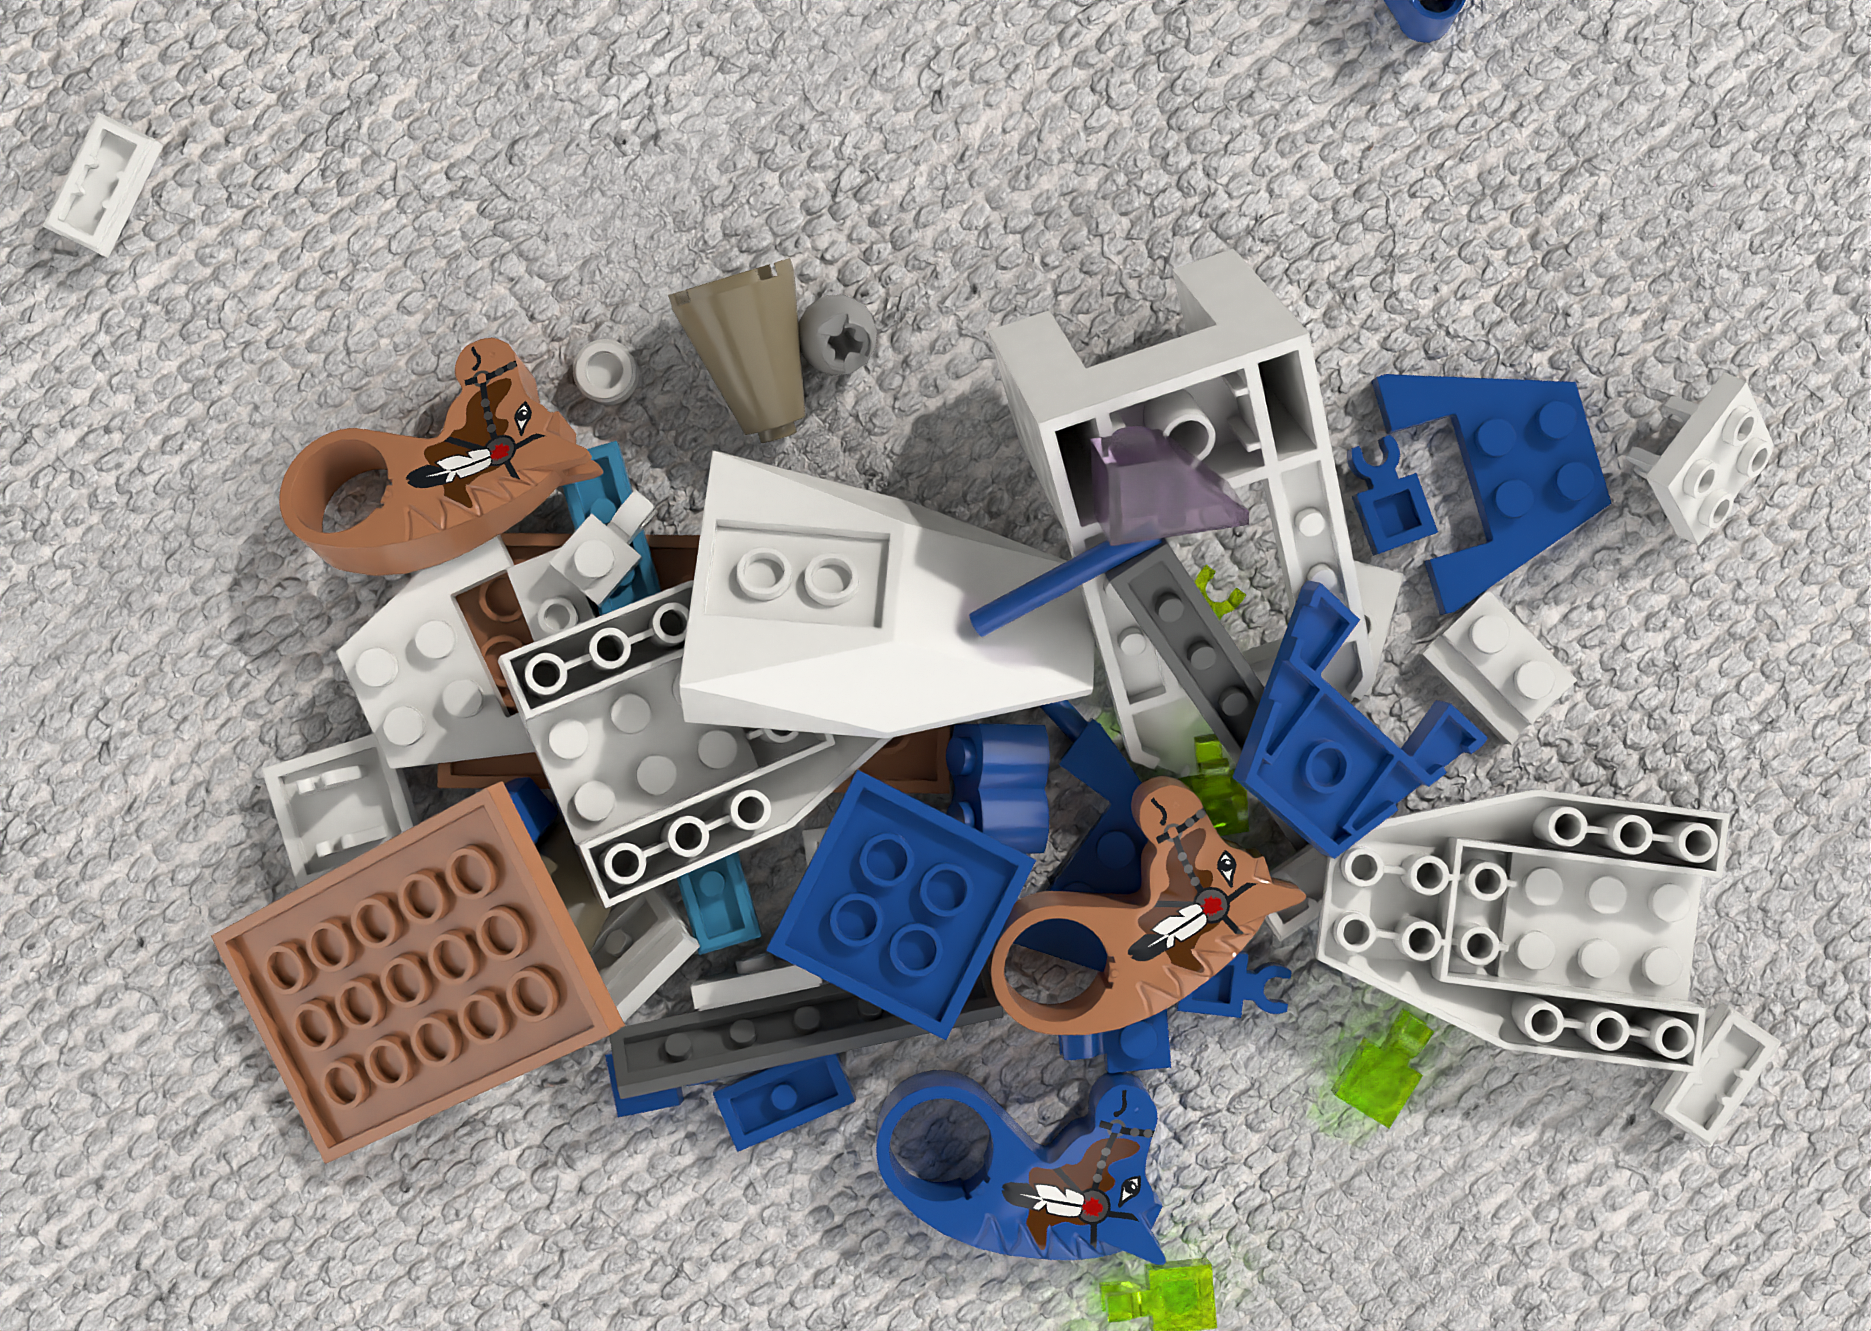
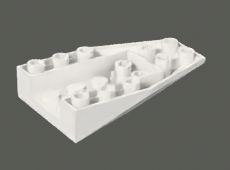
M712 450L679 681L685 722L875 738L901 736L1092 695L1095 637L1080 586L984 637L978 635L969 617L971 612L1067 562L1064 559L910 501Z
M694 580L503 654L498 659V664L597 901L604 908L794 827L893 738L685 722L679 681Z
M1529 789L1389 817L1337 858L1327 857L1315 958L1503 1049L1699 1073L1707 1008L1689 1002L1688 994L1702 876L1722 879L1730 814Z

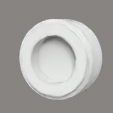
M599 339L588 343L579 351L573 364V377L578 389L588 399L601 405H615L629 398L636 389L639 381V368L636 359L624 345L610 339Z

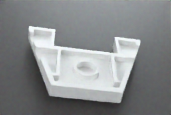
M500 534L468 553L420 571L336 651L390 769L535 752L520 714L516 713L510 716L456 600L457 595L506 573L507 568L514 566Z

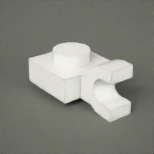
M635 489L621 505L607 526L591 513L548 563L601 607L643 559L629 544L658 514L656 506Z

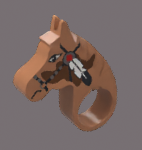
M491 337L472 342L460 352L455 364V376L462 387V392L452 402L447 412L443 430L437 437L424 439L360 428L340 429L325 434L306 446L290 464L281 484L279 506L282 518L290 531L332 567L346 572L372 576L406 574L442 564L470 552L523 520L542 504L557 487L597 478L603 474V469L598 463L591 460L592 455L586 448L576 444V433L559 411L549 412L540 404L536 380L511 346L502 340ZM371 470L388 471V479L392 482V485L386 486L380 501L384 504L382 508H375L367 518L349 529L334 533L323 532V516L328 502L346 481L358 474Z
M1168 776L1154 777L1136 788L1131 802L1133 818L1148 838V842L1141 855L1142 883L1140 889L1131 894L1043 891L1030 894L1016 901L987 958L993 988L998 1001L1007 1014L1022 1026L1035 1032L1051 1035H1090L1120 1029L1153 1016L1192 993L1216 975L1242 951L1256 934L1266 915L1300 904L1305 900L1306 894L1293 882L1271 877L1264 856L1255 847L1244 849L1239 844L1219 836L1200 799L1182 781ZM1062 918L1081 923L1099 937L1107 953L1104 972H1098L1090 986L1080 995L1062 1003H1038L1017 993L1004 975L1005 960L1014 940L1025 929L1043 920Z

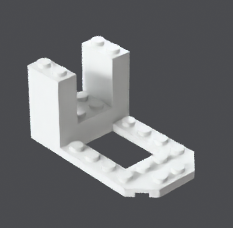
M1234 249L1172 269L1187 335L1085 368L1049 310L988 331L1019 442L1066 533L1072 558L1136 525L1137 521L1262 480L1291 615L1300 590L1308 580L1322 583L1360 619L1322 671L1321 677L1349 702L1354 697L1362 700L1376 680V673L1310 334ZM1103 573L1080 585L1124 745L1131 760L1151 769H1155L1158 765L1178 773L1184 782L1204 790L1235 781L1233 774L1237 765L1112 587L1106 575ZM1283 638L1241 652L1264 688Z

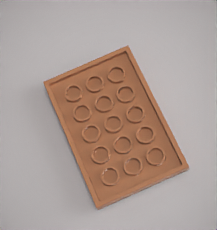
M503 781L486 787L211 935L325 1164L605 1038L625 1026Z

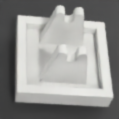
M1725 372L1700 405L1675 396L1670 397L1664 405V409L1673 414L1670 421L1682 429L1662 456L1638 447H1633L1626 456L1628 461L1635 464L1632 470L1648 480L1677 536L1698 546L1711 529H1716L1724 523L1731 512L1734 498L1749 478H1754L1762 472L1769 461L1772 447L1774 446L1747 381Z
M374 734L262 768L298 889L419 824L403 769L389 768Z

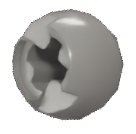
M844 294L826 295L806 308L798 322L800 349L803 358L812 367L828 375L836 376L853 373L867 364L876 349L877 329L872 313L863 303ZM843 327L846 328L845 335L841 334ZM830 336H834L832 343L828 342Z

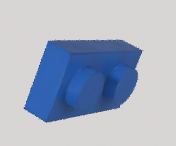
M838 1053L757 1070L719 1086L713 1091V1096L737 1152L856 1102V1094Z

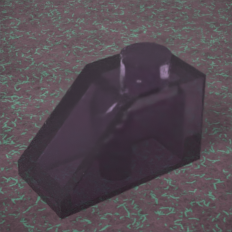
M1129 426L1116 430L1112 436L1091 439L1094 516L1111 546L1249 525V511L1229 482L1162 430H1152L1142 426Z

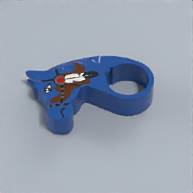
M930 1070L915 1074L897 1085L885 1099L876 1123V1156L880 1174L890 1191L917 1218L940 1233L979 1249L1016 1257L1046 1260H1084L1126 1251L1156 1265L1166 1263L1160 1244L1151 1231L1163 1206L1157 1193L1152 1190L1145 1171L1147 1155L1157 1125L1158 1115L1156 1106L1140 1078L1128 1072H1107L1099 1077L1089 1093L1088 1113L1084 1117L1076 1118L1068 1123L1056 1138L1047 1145L1035 1142L978 1082L958 1072ZM951 1099L964 1103L974 1109L984 1119L989 1128L988 1145L983 1155L985 1163L979 1171L965 1181L959 1177L944 1182L923 1180L906 1171L895 1158L890 1147V1140L895 1126L911 1108L928 1100Z

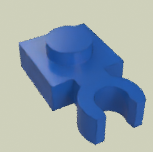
M1391 435L1378 440L1379 448L1383 454V459L1379 466L1369 465L1364 460L1360 446L1347 451V464L1351 472L1356 477L1365 480L1368 487L1367 491L1352 496V500L1373 556L1438 533L1417 473L1400 479L1397 475L1395 468L1399 463L1400 449L1396 440Z
M1241 951L1216 975L1185 998L1175 1003V1008L1177 1011L1241 1018L1243 1000H1251L1267 1013L1282 1014L1287 1012L1288 1004L1281 999L1267 998L1264 994V986L1269 979L1274 977L1291 979L1292 971L1276 962L1263 963L1253 971L1247 970L1248 954L1245 951Z

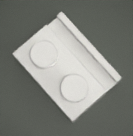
M1489 590L1475 597L1437 634L1438 636L1426 648H1423L1417 654L1504 744L1512 745L1523 730L1536 722L1577 681Z
M662 884L621 901L609 914L590 953L624 1023L700 947L698 941L687 932V923Z

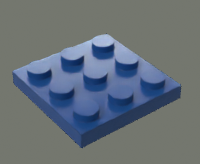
M857 769L766 951L947 1040L1036 859Z

